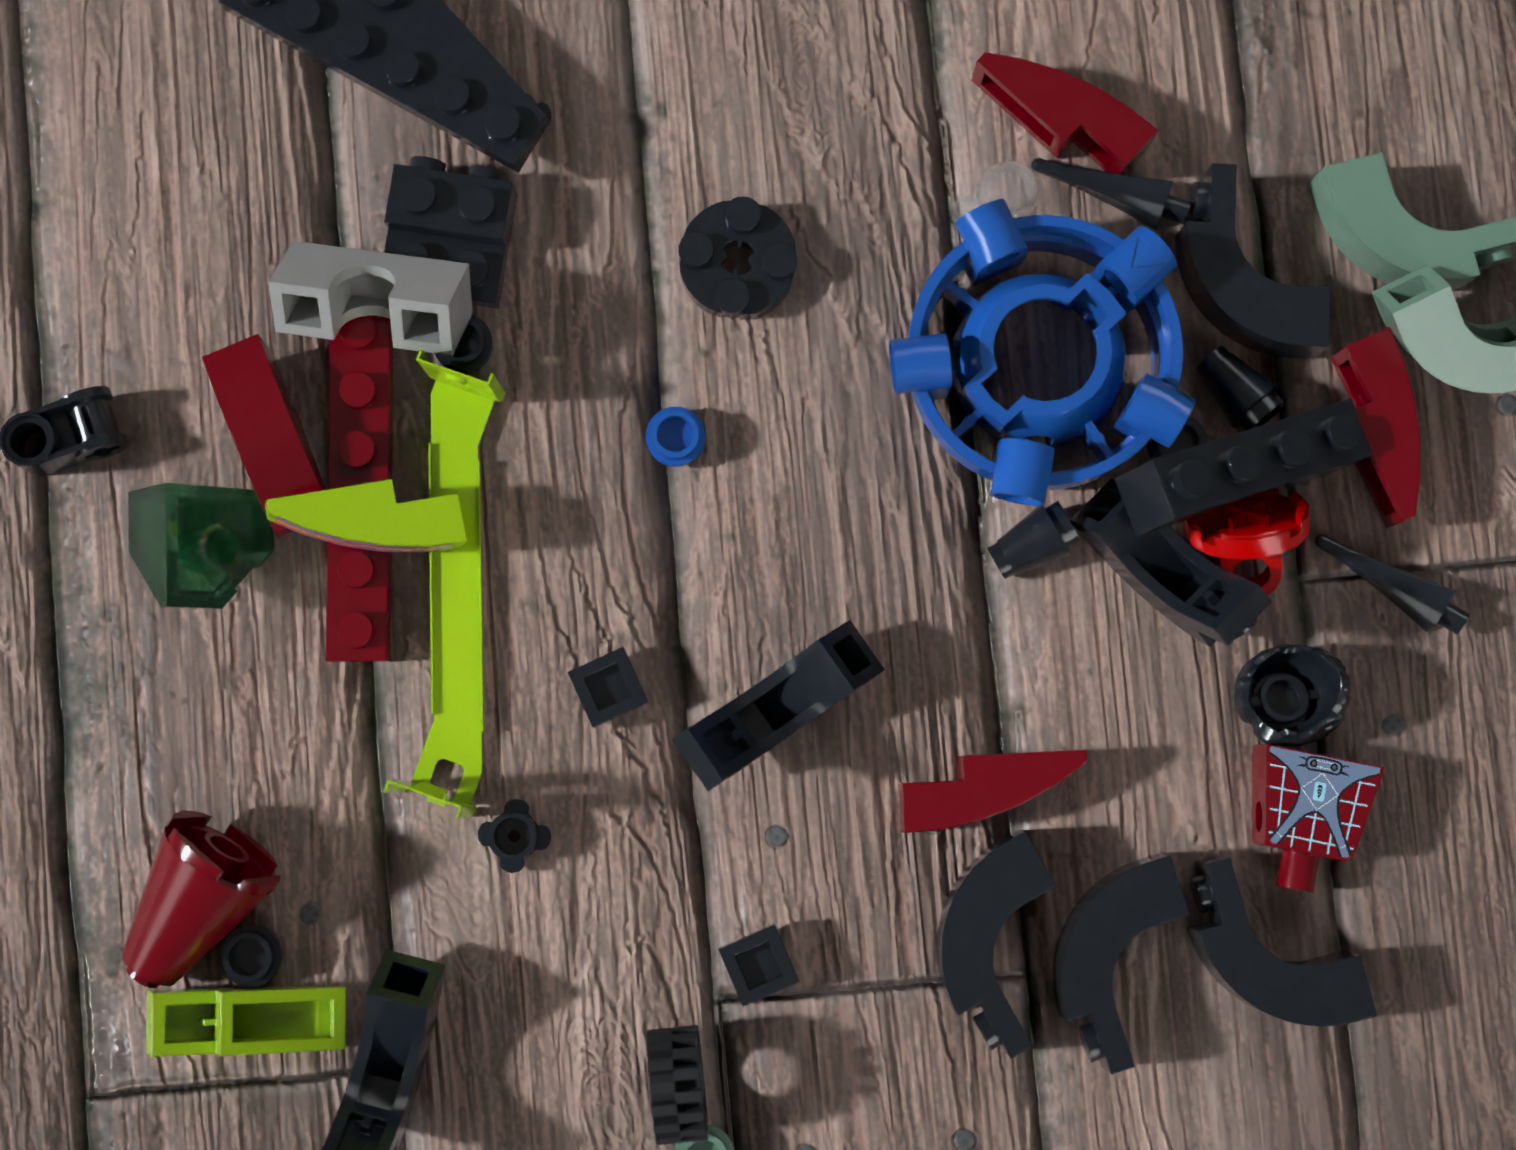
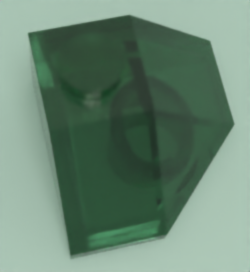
M162 483L128 492L129 553L161 608L222 609L237 593L235 588L253 568L260 567L274 552V531L267 520L255 490Z

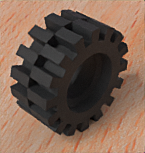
M698 1025L647 1030L649 1093L651 1095V1113L656 1144L663 1145L707 1140L706 1094Z

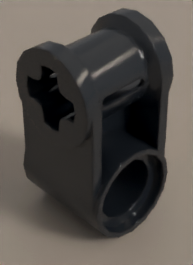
M95 386L78 390L58 401L18 413L9 418L0 431V449L5 458L29 473L39 476L52 475L84 462L113 456L125 450L129 446V442L125 434L118 432L109 406L113 396L110 387ZM44 431L47 439L45 448L39 455L26 458L24 453L26 440L35 432Z

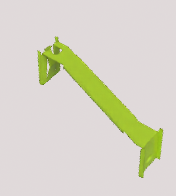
M420 348L416 361L430 378L436 380L431 392V444L428 443L429 498L458 493L467 542L461 548L430 552L431 714H434V721L412 781L387 780L383 792L405 793L406 789L425 795L427 801L445 808L447 804L459 807L456 818L474 817L477 810V805L471 803L483 772L484 678L481 462L478 460V446L494 402L503 401L506 393L493 373L490 374L488 382L433 364L424 350ZM442 759L463 767V776L455 798L447 797V789L430 784L436 764Z

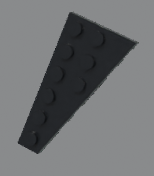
M442 0L218 1L228 13L518 173L549 125V121L543 111Z

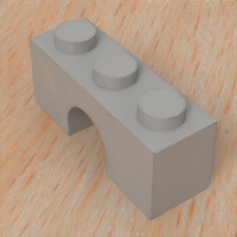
M292 241L268 281L275 332L334 340L341 327L348 321L357 317L375 315L390 319L393 348L419 351L421 348L424 352L453 356L473 314L469 263Z

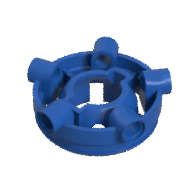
M997 199L983 204L959 218L955 224L963 242L955 247L938 264L928 278L915 306L908 337L889 340V358L895 394L912 393L922 420L939 444L963 466L991 480L990 495L992 497L1031 506L1045 505L1048 490L1079 486L1107 475L1134 456L1150 439L1169 448L1186 423L1196 399L1178 390L1183 363V339L1174 302L1162 281L1177 267L1176 258L1167 244L1155 232L1144 226H1139L1123 240L1100 226L1075 218L1055 215H1031L1013 218L1005 199ZM1028 251L1052 252L1070 256L1095 268L1091 275L1086 273L1078 282L1054 274L1018 275L995 284L977 299L969 295L966 289L960 288L955 284L957 280L967 274L972 287L1021 265ZM943 296L952 302L954 307L960 308L965 312L953 338L952 346L956 350H960L959 364L953 372L946 333L926 335L930 317ZM1050 300L1051 304L1067 311L1074 310L1092 328L1093 338L1096 343V362L1089 380L1081 389L1062 399L1041 401L1030 399L1023 395L1008 410H1005L992 399L983 387V384L998 369L994 358L993 346L995 334L1000 323L1009 312L1031 301ZM1136 309L1143 322L1149 341L1151 375L1146 373L1135 384L1114 422L1110 432L1124 440L1111 450L1104 440V435L1098 431L1096 426L1113 408L1124 385L1126 347L1119 323L1124 316L1127 317ZM952 383L961 405L969 414L953 431L945 423L933 401L946 399L951 390ZM976 424L988 434L1000 440L993 450L992 460L979 455L960 440ZM1030 436H1047V445L1024 439ZM1082 436L1087 442V447L1097 457V460L1084 466L1065 471L1051 472L1055 454L1054 447L1073 442Z

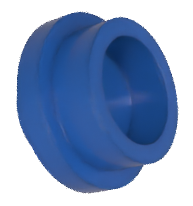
M668 407L659 411L652 417L646 429V443L651 455L658 462L666 466L682 467L692 463L700 456L705 446L706 433L702 421L694 412L683 407Z

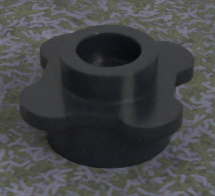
M512 799L505 804L504 812L496 817L493 822H484L479 827L478 839L483 846H490L493 853L500 858V866L503 870L515 873L524 868L525 859L533 852L544 850L550 845L551 832L547 826L538 825L531 817L529 805L525 801ZM512 830H517L520 833V839L517 842H513L509 838V833Z

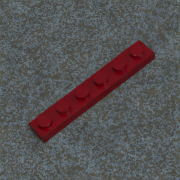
M375 315L354 318L341 327L334 340L330 339L328 490L392 479L393 341L389 318ZM327 542V662H391L392 552L366 550Z

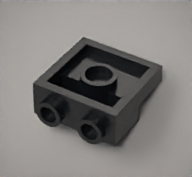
M425 156L411 157L409 166L394 164L384 223L388 227L384 253L469 263L472 305L499 309L518 197L513 182L504 180L505 173L502 170L485 165L470 166L468 175L446 172V164L444 162Z

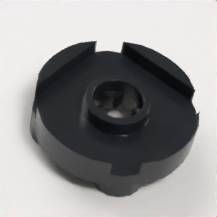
M746 196L737 197L731 201H721L701 211L687 226L678 246L680 275L686 292L702 310L718 317L722 315L728 318L749 320L769 313L789 293L797 268L795 240L785 221L770 208L760 205L754 199ZM733 246H738V250H741L742 246L749 249L753 253L748 258L751 269L741 275H738L737 268L734 269L733 274L727 272L722 266L727 260V249Z

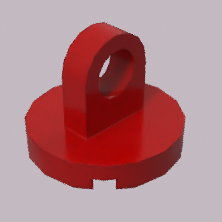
M1279 488L1272 489L1186 520V537L1193 548L1207 555L1218 557L1219 567L1233 574H1236L1234 569L1237 564L1245 559H1261L1265 561L1267 567L1263 573L1257 577L1245 579L1259 584L1268 596L1276 590L1282 579V553L1297 547L1309 536L1310 505L1302 495L1295 491H1291L1289 498L1279 495Z

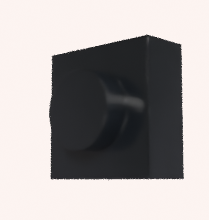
M624 647L568 672L592 728L601 726L649 704Z
M775 923L718 948L743 1007L800 982Z

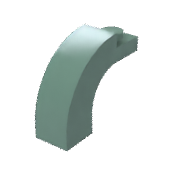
M1383 152L1324 166L1309 183L1319 217L1335 245L1358 268L1386 284L1429 265L1451 285L1453 291L1462 289L1479 277V270L1495 267L1514 259L1513 251L1516 249V217L1457 231L1440 230L1427 226L1410 215L1399 202L1390 180Z
M1429 265L1372 291L1378 311L1386 327L1391 328L1394 338L1432 376L1448 385L1471 392L1490 394L1516 391V317L1500 323L1485 325L1464 321L1451 285Z

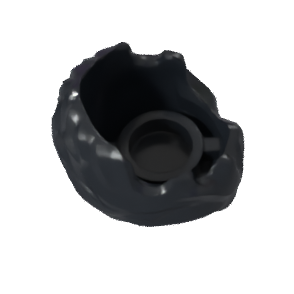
M1281 644L1261 651L1241 668L1235 683V711L1245 723H1249L1253 727L1255 736L1266 744L1282 746L1306 745L1327 737L1343 722L1344 712L1350 702V677L1346 673L1345 666L1341 660L1331 655L1327 650L1307 645Z

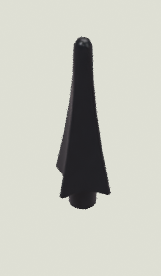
M1035 158L1031 162V168L1035 172L1088 193L1154 230H1157L1161 218L1184 225L1191 205V201L1169 195L1173 183L1172 180L1095 171L1042 158Z
M1319 534L1315 538L1317 547L1365 579L1426 632L1430 627H1435L1438 623L1457 635L1467 622L1470 614L1450 603L1457 592L1456 590L1380 562L1345 546L1327 535Z

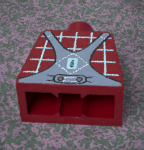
M1270 744L1253 746L1252 841L1253 844L1282 850L1276 886L1314 893L1320 857L1345 862L1352 860L1382 779L1384 767Z

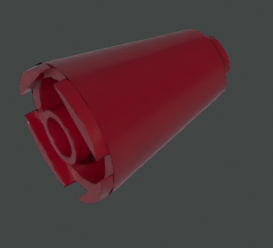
M183 810L173 814L165 826L122 951V958L128 966L127 973L137 983L149 988L176 984L275 889L281 875H272L278 864L261 844L242 830L231 824L225 833L208 827L206 825L212 816L202 812Z

